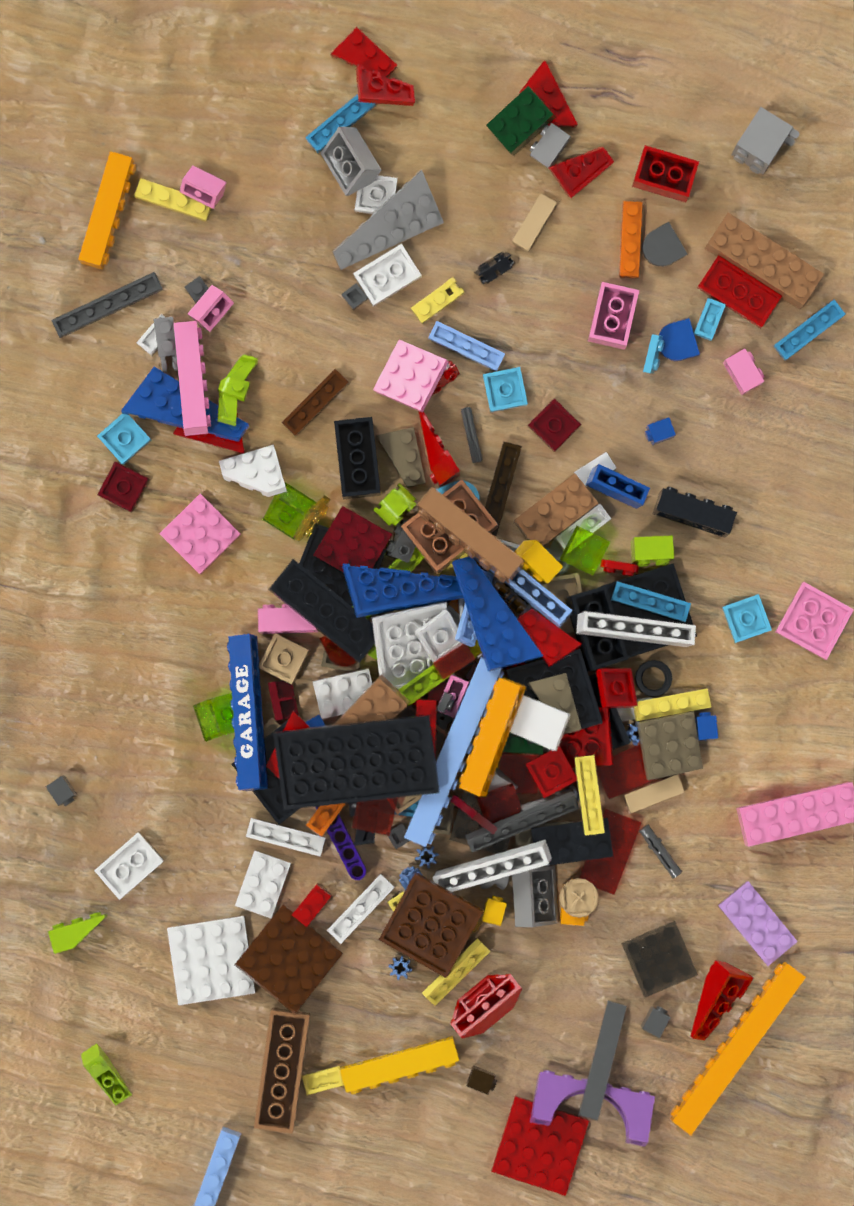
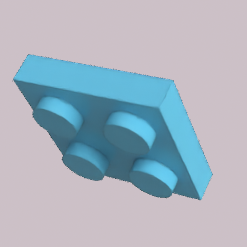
M520 367L483 374L490 413L528 405Z
M121 414L97 435L122 465L151 441L148 435L127 414Z
M759 594L722 607L735 643L772 630Z

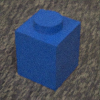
M670 417L647 425V430L645 431L647 441H651L652 445L676 436Z
M711 712L699 713L700 717H695L698 740L717 739L716 715L711 716Z

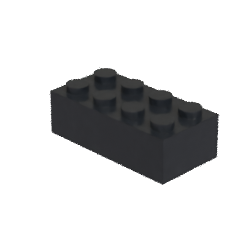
M372 417L334 421L343 500L380 496Z
M672 487L663 488L659 492L653 515L724 538L731 533L737 514L736 511H733V507L728 505L720 507L714 505L715 502L712 500L704 499L702 501L696 499V495L691 493L683 495L677 493L678 490Z
M606 585L564 598L566 605L572 610L570 619L576 639L581 643L579 649L581 650L587 671L628 660L623 639L576 633L578 614L582 612L615 615Z

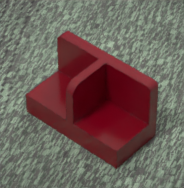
M284 680L268 683L275 721L289 719L293 711L299 716L293 685Z

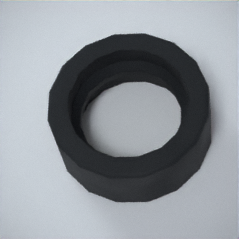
M657 660L647 661L640 665L635 675V682L639 691L651 697L660 696L667 692L673 679L669 667L662 661ZM651 667L659 668L665 676L664 684L656 690L647 688L642 680L645 670Z

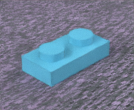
M708 298L694 335L712 341L725 304Z
M652 334L643 372L654 373L655 370H658L660 359H658L659 351L662 352L664 347L663 336Z

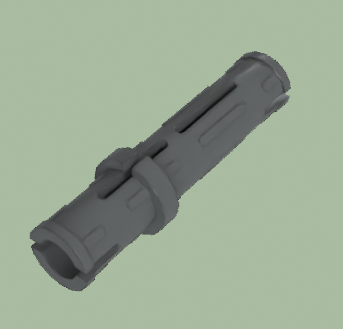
M648 824L639 830V833L648 843V848L653 850L671 875V878L674 879L683 871L678 867L661 843L662 839L656 836L650 825Z

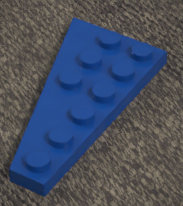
M153 367L121 410L122 414H132L139 418H149L157 420L159 423L184 428L179 381ZM209 400V409H206V415H210L211 426L207 427L208 433L239 442L249 428V424L236 417V426L218 422V405Z
M471 557L454 560L452 565L488 672L541 658L543 655L476 561Z
M344 563L342 566L357 618L463 598L456 576H433L423 572L416 574L406 570L388 568L371 569L368 566L360 565V567H354Z

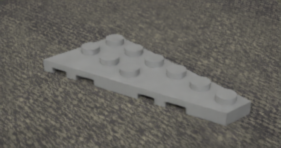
M419 170L395 195H392L365 223L363 222L352 235L348 236L332 251L340 270L444 223L423 171Z

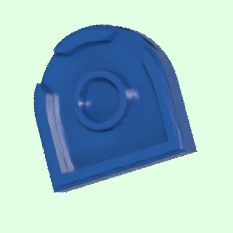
M690 318L670 323L660 331L659 335L663 336L662 340L664 341V347L660 354L671 361H682L700 355Z

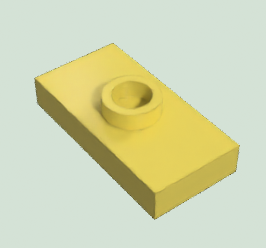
M340 1065L302 1075L306 1095L344 1086Z

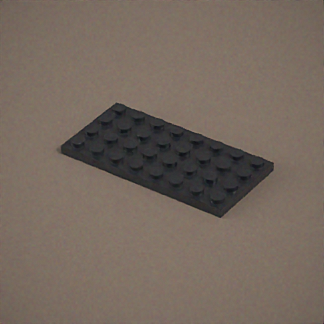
M430 714L277 731L273 733L284 810L439 793Z

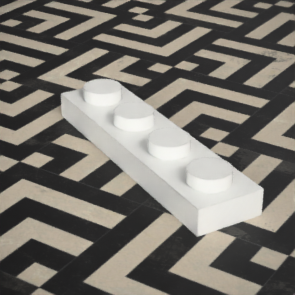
M254 818L250 819L246 834L248 838L320 857L326 839L325 837Z
M380 874L327 931L341 944L395 887Z

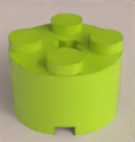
M401 483L396 485L399 488L398 490L396 488L392 489L378 504L380 506L379 509L377 507L373 509L389 526L391 524L396 526L403 519L401 514L404 511L408 513L417 504L415 502L416 498Z

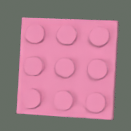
M399 340L373 390L378 394L423 413L449 362L444 358Z
M201 494L160 533L200 575L241 535Z
M802 582L775 633L827 660L854 609Z

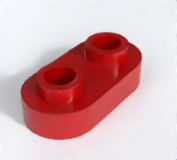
M601 559L600 567L604 568L603 572L615 573V570L623 571L622 575L634 576V573H638L639 565Z

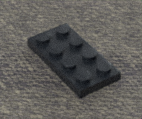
M603 818L605 833L584 835L583 821L531 828L533 843L546 840L551 860L545 866L613 857L608 818Z

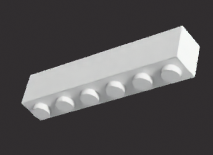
M582 612L578 614L576 633L689 647L695 644L696 626Z
M546 840L438 870L432 878L436 884L454 892L548 865L551 855Z

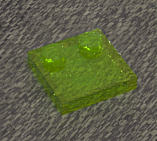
M577 525L559 560L593 576L610 541Z

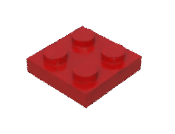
M600 668L596 670L602 708H633L638 706L631 668Z
M560 745L557 751L550 750L526 763L544 798L577 781V777Z

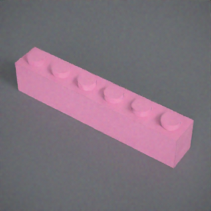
M197 321L174 323L185 436L208 434L207 427L211 426L210 415H206V409H209L208 397H204V391H208L207 381L203 380L202 374H206L205 362H201L204 350L203 345H199V339H202L201 327L197 328Z

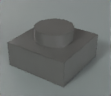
M200 276L184 286L195 303L209 289Z
M357 283L341 294L352 310H355L368 300V297Z
M444 692L437 710L446 713L447 710L450 711L455 701L452 699L454 695Z
M403 823L386 833L395 849L410 841L404 838L407 830Z

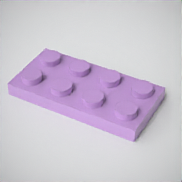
M746 881L718 905L767 966L798 942L749 881Z

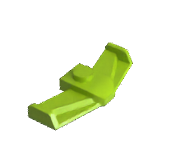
M242 355L226 378L221 380L218 387V422L236 426L237 400L245 401L250 382L245 380L257 365V358Z

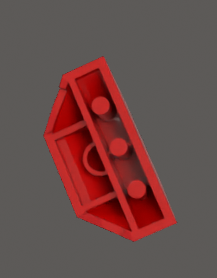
M511 974L487 975L457 1000L450 1024L461 1039L484 1033L514 1008L522 991L521 986Z

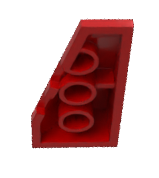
M418 411L429 468L432 473L429 477L434 485L438 484L439 487H442L458 478L460 470L448 450H444L445 447L442 440L434 433L435 430L424 411L423 413Z
M715 960L705 978L690 1037L705 1041L719 1025V1018L726 1011L730 1012L732 1009L730 1005L736 998H742L754 977L727 962Z

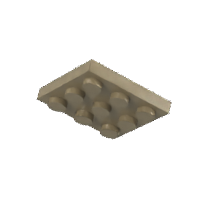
M690 711L637 723L647 780L703 769L694 712Z

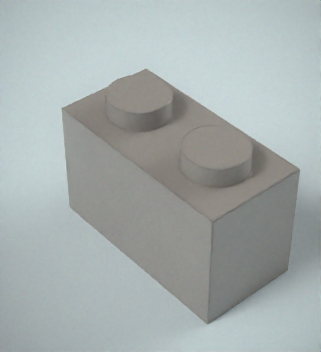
M552 123L550 126H545L540 134L542 138L539 142L535 141L529 150L531 151L530 156L546 168L554 164L571 139L570 135Z

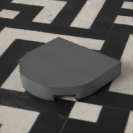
M669 222L651 231L643 242V255L650 264L666 267L688 255Z

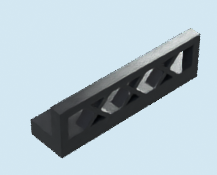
M596 673L589 676L598 708H600L602 704ZM609 708L612 750L631 742L617 708Z

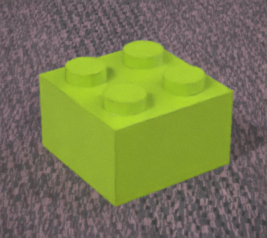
M673 535L634 537L631 540L632 564H637L639 567L648 566L650 563H656V566L669 564L674 559Z

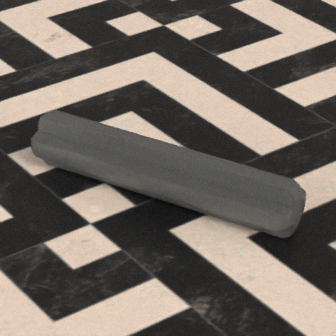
M466 407L461 409L469 450L472 462L479 463L482 462V455L471 408Z

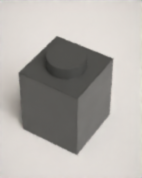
M60 776L45 786L58 806L64 804L66 807L75 801L73 797L77 793L65 776Z
M651 1006L641 1028L660 1038L671 1017L667 1015L668 1011L660 1006L654 1008Z

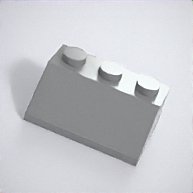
M338 127L321 151L322 157L345 196H349L368 186L381 172L380 166L356 127Z
M555 865L542 866L513 874L515 927H538L558 924Z

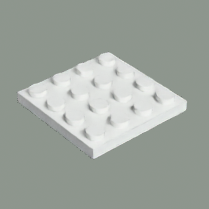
M445 602L372 618L379 676L382 674L397 689L403 687L434 664L415 631L444 610H447Z
M244 916L167 928L178 1005L256 993L254 981L234 966L249 947Z

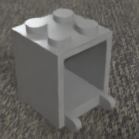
M760 107L731 155L734 156V160L738 163H745L750 166V170L754 173H761L763 175L782 144L785 143L788 146H793L795 143L794 139L798 138L799 132L793 129V126Z

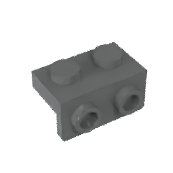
M401 520L395 526V536L386 547L388 551L387 556L398 558L404 562L410 561L416 547L401 527L408 520Z

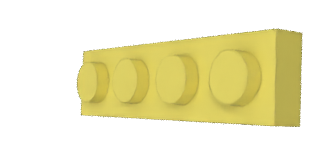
M140 178L134 195L135 198L203 221H207L211 210L210 207L180 193V191Z
M708 689L638 701V706L633 707L636 721L711 708Z
M594 755L575 757L584 835L605 833Z
M477 938L457 958L447 978L440 975L422 994L436 1006L491 951Z

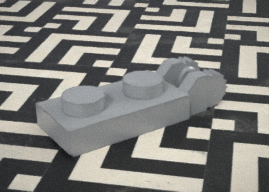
M173 317L153 319L162 372H167L165 356H172V366L174 370H178Z

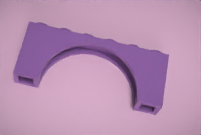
M548 1070L540 1072L537 1078L530 1122L549 1126L555 1110L562 1102L572 1096L584 1094L587 1079L576 1080L571 1075L558 1076ZM607 1083L604 1099L617 1109L623 1119L626 1131L625 1143L645 1147L649 1139L655 1096H650V1093L645 1091L632 1092L627 1087L613 1088L611 1084Z

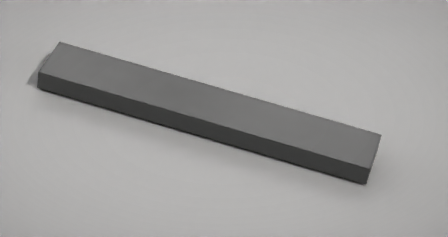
M155 272L51 321L59 338H62L162 291L163 288Z
M573 791L494 823L493 825L497 827L494 835L487 829L481 828L465 835L473 853L577 810L579 806Z
M607 1001L578 1116L595 1121L599 1119L627 1008L625 1005Z

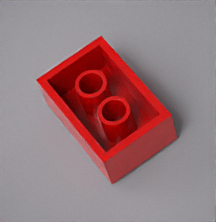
M644 145L632 187L686 203L699 161Z

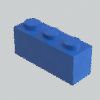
M600 464L592 468L586 482V486L635 509L644 505L650 490L649 487Z

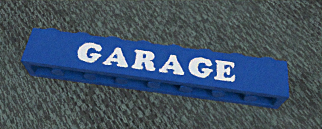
M253 634L228 636L227 650L230 654L228 668L231 672L229 685L232 691L231 708L234 716L232 726L235 731L233 745L236 748L234 760L237 768L236 785L238 790L241 791L268 789L257 636Z

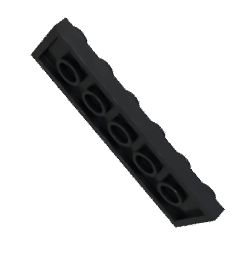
M292 559L268 589L358 663L361 662L375 644L373 623L364 616L357 618L355 610L351 605L296 560Z

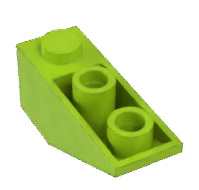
M100 911L90 914V919L83 920L80 917L71 920L72 924L64 926V923L53 925V929L48 931L54 954L75 948L107 917V914L102 915Z
M98 1044L81 1053L83 1066L115 1106L132 1095L114 1065Z

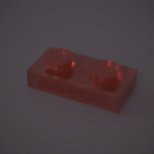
M463 644L432 663V665L443 680L474 661L475 657L468 646Z

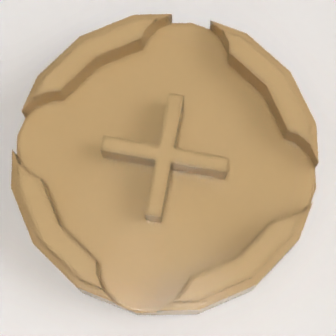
M576 878L564 884L560 891L559 899L566 913L573 917L581 918L588 916L594 911L598 905L599 896L597 889L591 882L586 879Z

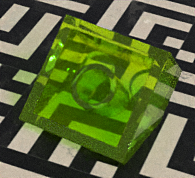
M285 482L287 492L274 496L263 520L295 540L311 516L317 502Z
M232 693L193 705L205 742L235 733L232 726V719L234 718L231 708Z

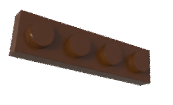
M334 369L282 421V424L296 437L349 384V381Z

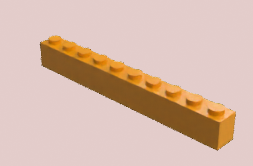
M783 962V964L779 963L773 971L775 975L771 980L768 979L763 984L762 989L764 990L762 993L752 999L750 1003L752 1005L751 1008L742 1013L739 1018L740 1023L737 1027L733 1026L731 1028L727 1041L725 1043L722 1042L716 1050L718 1052L714 1058L711 1057L707 1061L703 1074L699 1073L693 1081L695 1085L691 1090H686L682 1096L683 1101L679 1106L676 1105L670 1113L672 1115L671 1121L689 1135H692L805 980L806 977L788 963Z

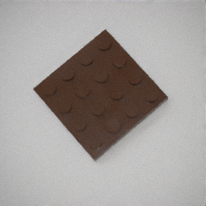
M415 872L378 940L447 978L484 910Z
M282 905L234 966L295 1015L343 953L309 925L307 927L292 916L293 912Z

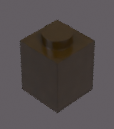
M473 1065L466 1086L489 1095L490 1090L494 1091L497 1080L494 1073Z

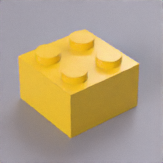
M524 540L514 551L515 554L524 560L522 569L540 584H548L563 568L537 540Z

